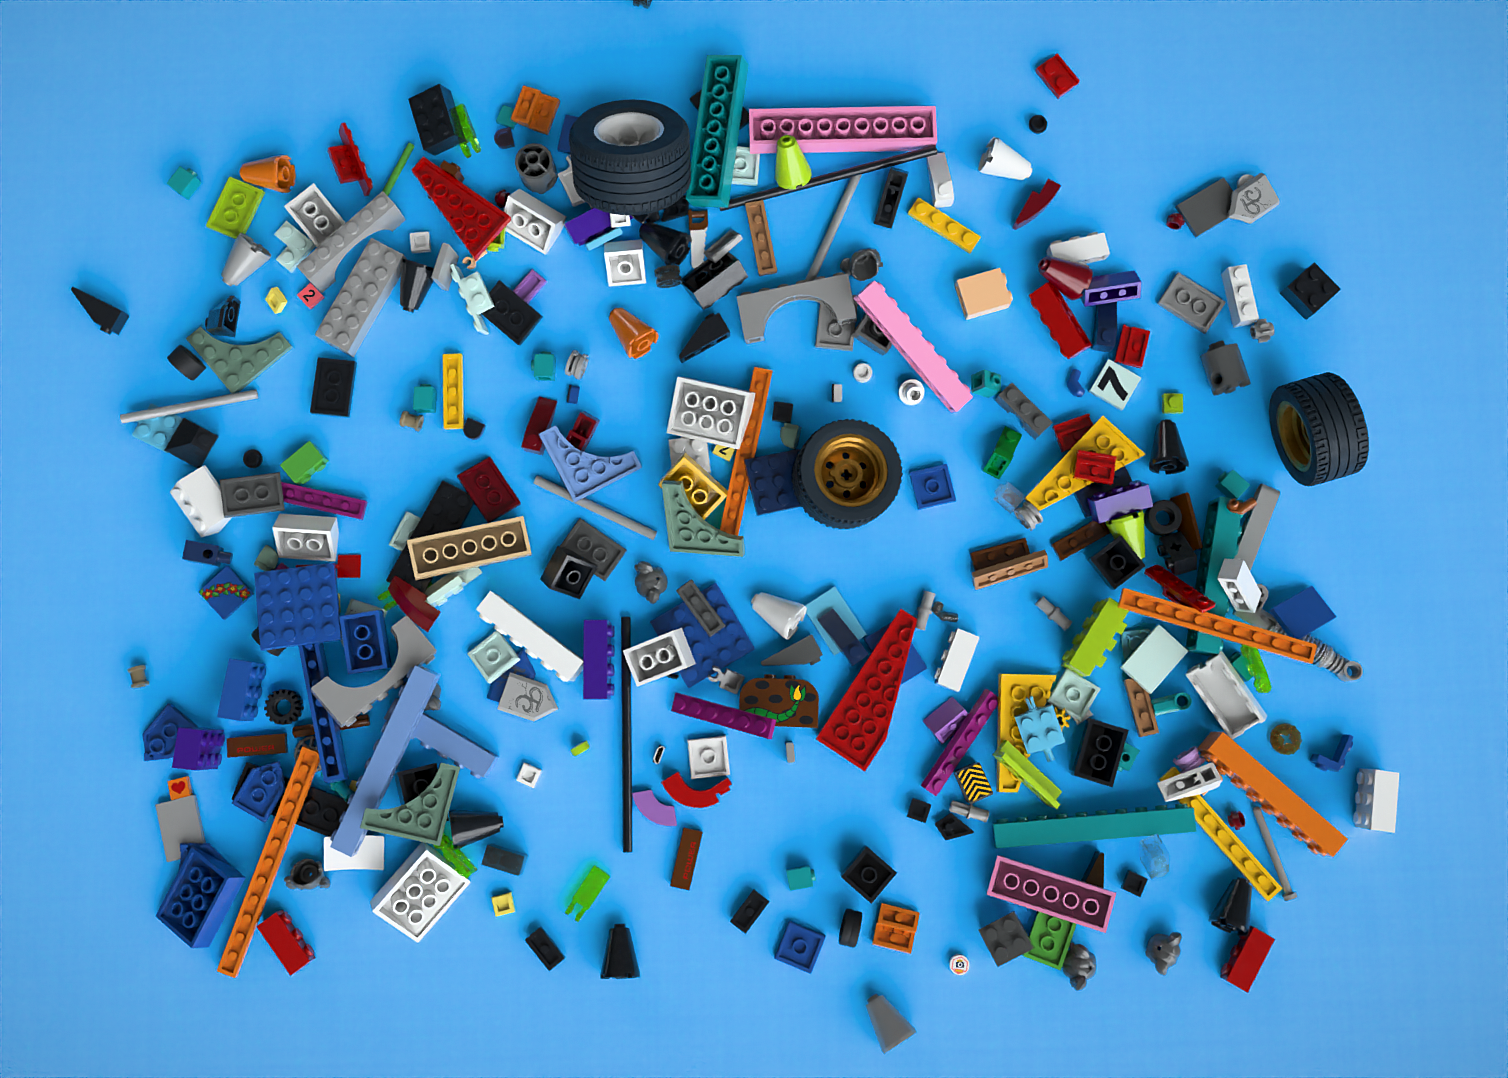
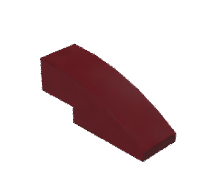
M1048 179L1040 194L1032 191L1012 229L1017 230L1040 215L1052 202L1061 185Z
M585 411L580 412L566 440L575 448L584 452L601 420Z
M395 575L388 587L391 596L400 609L414 623L426 632H429L441 612L426 603L427 595Z

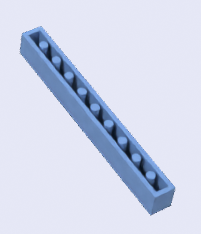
M415 665L414 668H410L407 674L408 681L399 691L398 696L400 698L398 703H394L390 710V714H392L389 722L386 721L382 727L381 732H383L381 739L375 742L373 747L375 752L372 758L369 757L364 766L366 771L364 775L359 777L356 783L358 788L347 802L349 807L346 812L342 813L339 819L341 824L338 830H335L330 840L332 843L330 848L350 857L358 853L368 831L360 828L365 808H379L439 680L440 674L421 665Z

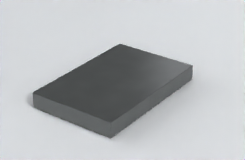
M1222 178L1175 207L1179 214L1183 216V220L1195 238L1228 219L1227 215L1231 207V194L1233 190L1225 178Z
M280 472L220 480L224 518L285 510Z
M579 518L560 545V547L571 550L596 564L598 567L594 575L605 582L627 552L625 548L581 518Z

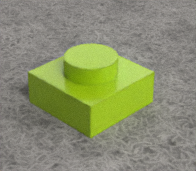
M1164 393L1162 395V414H1182L1183 394Z

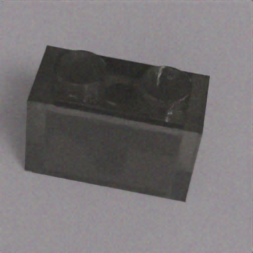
M491 843L486 847L481 865L520 876L523 874L528 854Z

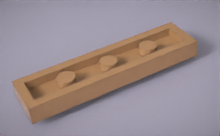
M764 201L745 203L759 276L777 273V266Z
M1044 549L972 572L973 586L975 590L1048 568L1047 553Z

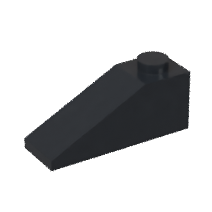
M891 166L874 224L892 229L909 171Z
M72 286L71 291L91 319L101 326L99 330L109 335L112 332L119 335L129 315Z
M712 313L704 318L705 320L702 321L680 353L679 359L681 363L731 337L730 330L720 313Z

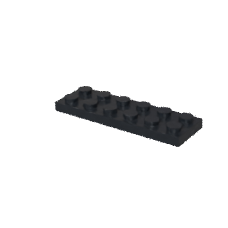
M442 480L410 539L461 529L474 506V502L468 493ZM406 544L386 581L391 583L396 575L417 590L425 593L433 577L415 580L408 544Z
M246 762L231 800H234L251 769L260 766ZM284 776V781L287 788L290 778ZM310 786L296 824L325 836H332L333 832L338 830L341 824L339 819L342 813L347 811L349 805L342 797ZM284 793L279 799L271 815L276 816Z

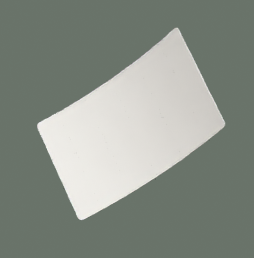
M366 835L358 853L353 857L330 848L332 843L330 840L331 836L324 837V871L347 869L384 870L383 836Z

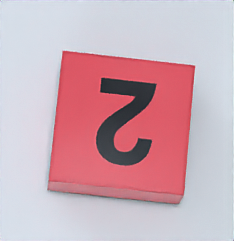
M309 283L297 294L310 310L325 298L312 283Z

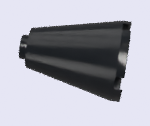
M652 222L642 224L639 229L640 238L671 268H675L673 266L675 264L679 266L690 251L688 243H692V238L685 232Z
M402 258L400 280V305L403 306L402 310L414 313V309L419 310L434 282L431 278L434 270L433 267Z
M1162 420L1156 426L1149 469L1156 474H1159V471H1165L1166 475L1183 472L1186 470V466L1189 467V461L1177 425L1172 420Z
M449 810L454 850L500 832V828L504 827L503 817L498 816V812Z
M1241 877L1232 879L1209 916L1208 922H1211V925L1228 933L1237 931L1238 936L1246 937L1249 935L1252 886L1248 880Z
M614 924V928L609 930L600 979L640 977L630 928H626V924Z

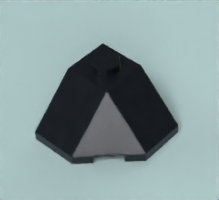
M229 296L209 311V315L205 320L206 330L212 335L235 337L241 301L235 296Z

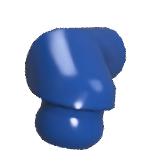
M1072 369L1067 387L1072 395L1082 397L1085 394V390L1078 382L1081 371Z

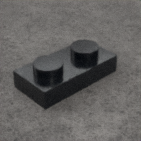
M753 889L730 922L746 934L770 901Z
M542 926L525 939L526 943L549 971L566 958Z

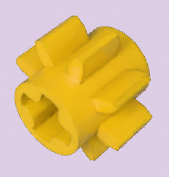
M1055 707L1054 711L1057 718L1059 716L1062 717V721H1059L1062 731L1064 726L1069 727L1070 724L1066 720H1069L1071 715H1065V708L1061 711Z

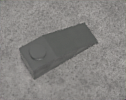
M811 634L760 663L762 666L806 665L808 663L812 666L821 661L820 657L823 654Z

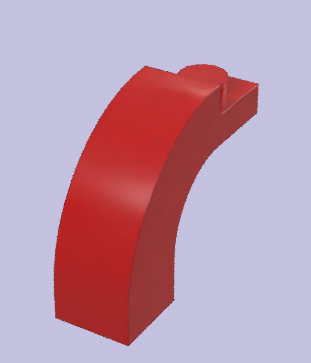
M679 771L661 782L667 793L675 801L693 808L709 807L720 802L716 794L719 793L722 796L731 790L729 786L732 785V782L727 777L710 789L695 790L687 785Z

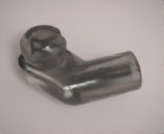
M935 601L931 610L941 621L954 623L958 621V614L944 611V604L942 602Z

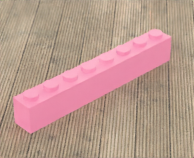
M876 281L869 283L854 297V300L951 413L958 412L973 398L970 394V388L959 381L958 374L954 370L949 369L946 365V360L934 351L935 348L928 340L926 341L921 336V330L913 326L909 321V316L899 310L897 302L892 297H888L884 292L885 288L883 285Z

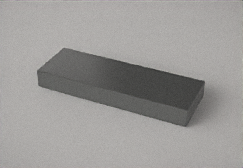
M692 579L676 590L709 637H712L726 626Z

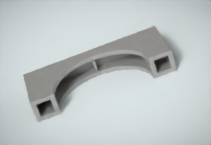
M382 191L296 267L323 293L336 282L335 272L339 263L356 244L380 230H390L393 232L406 219L395 203Z
M839 272L827 278L820 276L808 282L800 280L794 285L781 284L775 289L762 288L759 292H743L740 294L741 296H736L746 344L765 341V327L771 315L781 306L798 300L815 301L826 306L836 317L838 325L857 322L848 273Z
M407 615L391 627V633L397 643V659L391 670L382 679L368 686L352 688L339 685L326 676L311 688V693L341 728L345 725L347 727L352 725L357 720L356 716L361 712L365 714L373 708L371 704L378 700L380 702L389 695L388 691L393 687L394 689L399 688L404 683L403 679L407 677L411 667L414 668L415 665H422L424 663L428 665L436 658L434 656L437 651Z

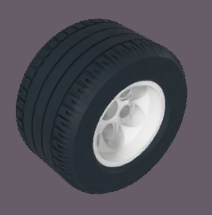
M635 99L611 101L587 110L573 123L569 133L573 184L580 198L590 206L611 214L643 215L671 206L688 190L691 181L689 128L685 120L668 106L657 102Z

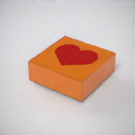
M189 776L167 781L171 800L193 795Z

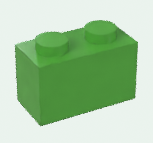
M309 440L282 462L280 466L294 483L301 485L307 483L316 471L320 472L323 470L329 460L316 444Z

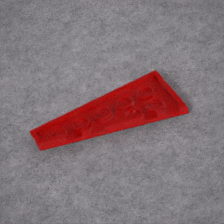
M422 157L412 168L414 176L476 261L511 221V217L425 157Z

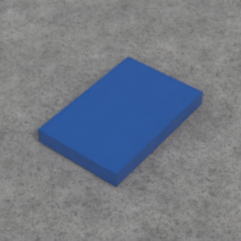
M1313 586L1269 610L1289 637L1296 639L1303 638L1337 617Z
M891 623L864 638L871 652H873ZM912 642L901 684L928 669Z

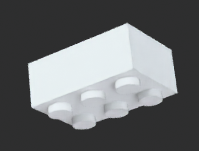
M314 183L284 206L316 247H319L346 223Z
M682 628L623 650L637 687L696 664Z
M1359 769L1356 777L1358 792L1355 794L1357 807L1353 816L1356 828L1395 833L1399 772Z

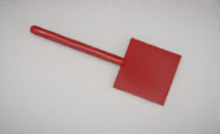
M338 555V564H335L337 578H361V555ZM296 565V567L311 566V565Z

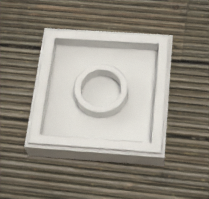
M726 736L687 740L691 779L730 775Z

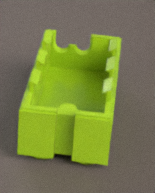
M1110 597L1100 602L1097 601L1091 610L1093 614L1090 618L1087 617L1081 626L1084 629L1080 635L1076 634L1072 640L1073 647L1070 651L1067 650L1061 659L1063 660L1061 666L1081 677L1090 676L1095 666L1102 668L1107 659L1103 656V653L1106 649L1112 651L1117 641L1113 637L1116 632L1122 635L1127 626L1123 620L1129 611L1118 608V602Z

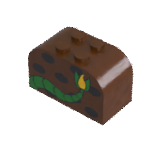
M764 674V678H754L742 687L739 698V710L776 719L775 726L818 728L819 696L816 688L808 681L796 679L795 675H784V679H776V675Z

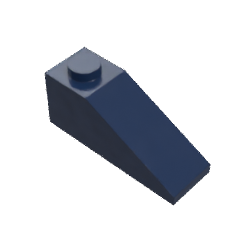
M1117 302L1096 305L1091 350L1110 353L1116 344Z
M831 609L818 619L820 625L851 666H854L869 655L834 609Z

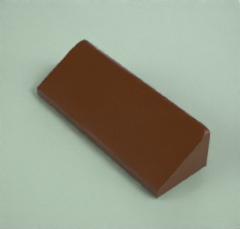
M1186 492L1171 497L1170 501L1177 504L1182 513V521L1177 531L1182 532L1194 551L1202 549L1203 545L1189 493Z

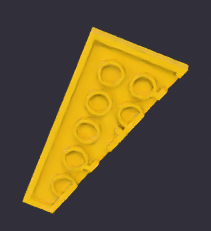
M1102 416L1024 499L1030 502L1038 511H1041L1094 483L1073 478L1078 450L1117 456L1115 471L1146 454L1108 419Z
M999 674L997 748L1004 740H1007L1027 759L1030 757V754H1027L1014 716L1028 710L1025 698L1028 697L1031 704L1030 696H1033L1036 707H1044L1047 699L1050 697V689L1057 675ZM997 760L996 791L1018 792L1021 781Z

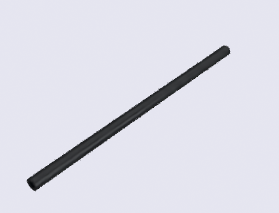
M936 145L816 176L811 178L804 186L802 184L797 185V189H784L779 186L729 200L728 208L720 207V210L733 209L744 206L745 203L767 200L937 155Z
M621 617L623 853L633 852L631 671L623 653V650L631 648V617Z

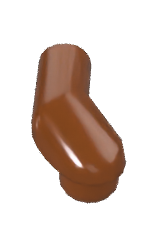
M1250 497L1243 503L1233 498L1228 501L1227 508L1232 513L1243 515L1255 507L1257 502L1253 497Z

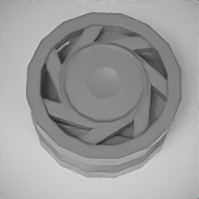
M573 350L566 364L565 375H573L575 379L580 380L587 369L589 362L587 358H589V355H582L579 351Z
M1028 501L1023 502L1021 508L1018 507L1014 510L1017 519H1020L1021 524L1030 531L1035 529L1036 524L1043 522L1040 512Z

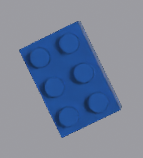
M383 610L339 616L348 675L392 668Z
M229 659L217 714L218 718L254 721L258 714V699L262 695V679L266 676L265 664Z

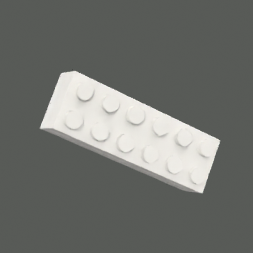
M490 591L476 610L480 612L478 616L490 624L493 622L495 624L494 629L501 634L510 635L509 640L520 647L524 646L526 648L525 652L531 657L540 658L542 660L540 664L548 670L554 669L557 671L555 675L562 681L574 682L583 671L582 658L498 594Z

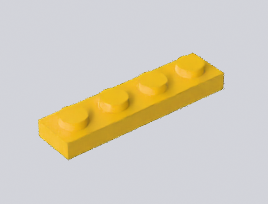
M919 197L908 212L909 216L969 254L981 238L978 234Z
M462 353L443 354V422L445 430L464 429Z

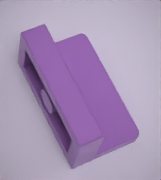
M951 697L925 718L923 722L933 732L937 740L944 744L957 732L968 713Z

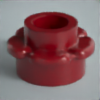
M502 189V191L500 190L496 193L495 202L500 208L505 207L507 198L510 195L509 192Z
M1178 213L1168 215L1166 219V225L1173 230H1179L1185 224L1183 216Z
M1231 811L1228 816L1229 825L1235 827L1236 830L1245 827L1243 813L1241 811Z

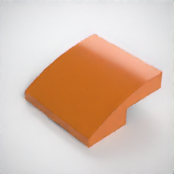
M523 85L511 120L524 127L548 135L560 100L542 94L540 90Z
M881 903L872 945L911 954L920 912Z

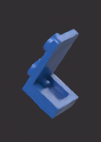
M1350 734L1342 735L1332 760L1320 754H1312L1310 762L1315 763V767L1319 770L1339 772L1345 765L1344 758L1347 752L1353 746L1352 740L1354 736Z

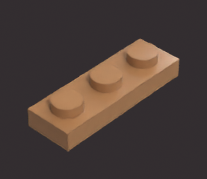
M1132 678L1123 680L1138 737L1159 733L1149 693Z

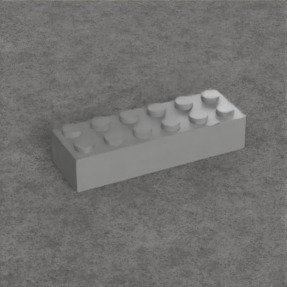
M371 238L320 324L315 336L354 358L401 277L402 258L407 259L404 254Z

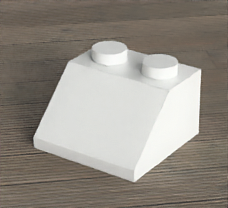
M642 239L606 242L604 244L609 287L646 283Z

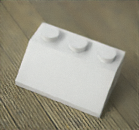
M521 189L508 196L503 211L511 217V221L506 226V232L544 255L549 252L560 235L566 220V216Z
M206 465L179 480L170 491L201 538L219 533L231 519L224 518L220 485Z
M279 514L272 527L278 558L336 561L339 539L337 517Z

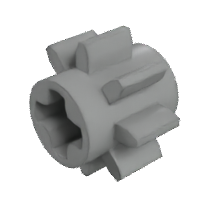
M1266 318L1258 319L1250 328L1251 337L1258 339V343L1268 342L1271 339L1270 337L1274 335L1273 323H1267Z

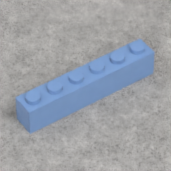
M395 698L383 719L389 722L392 715L390 710L394 703H398L399 698ZM424 712L411 737L413 740L414 738L421 741L420 744L427 749H431V747L438 751L437 754L442 758H451L454 760L453 764L461 769H464V767L471 770L470 774L478 779L488 777L499 756Z

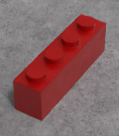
M1050 282L1045 283L1029 295L1031 305L1039 311L1041 321L1050 329V335L1054 341L1058 342L1060 352L1064 357H1067V359L1074 358L1092 346V343L1063 296Z

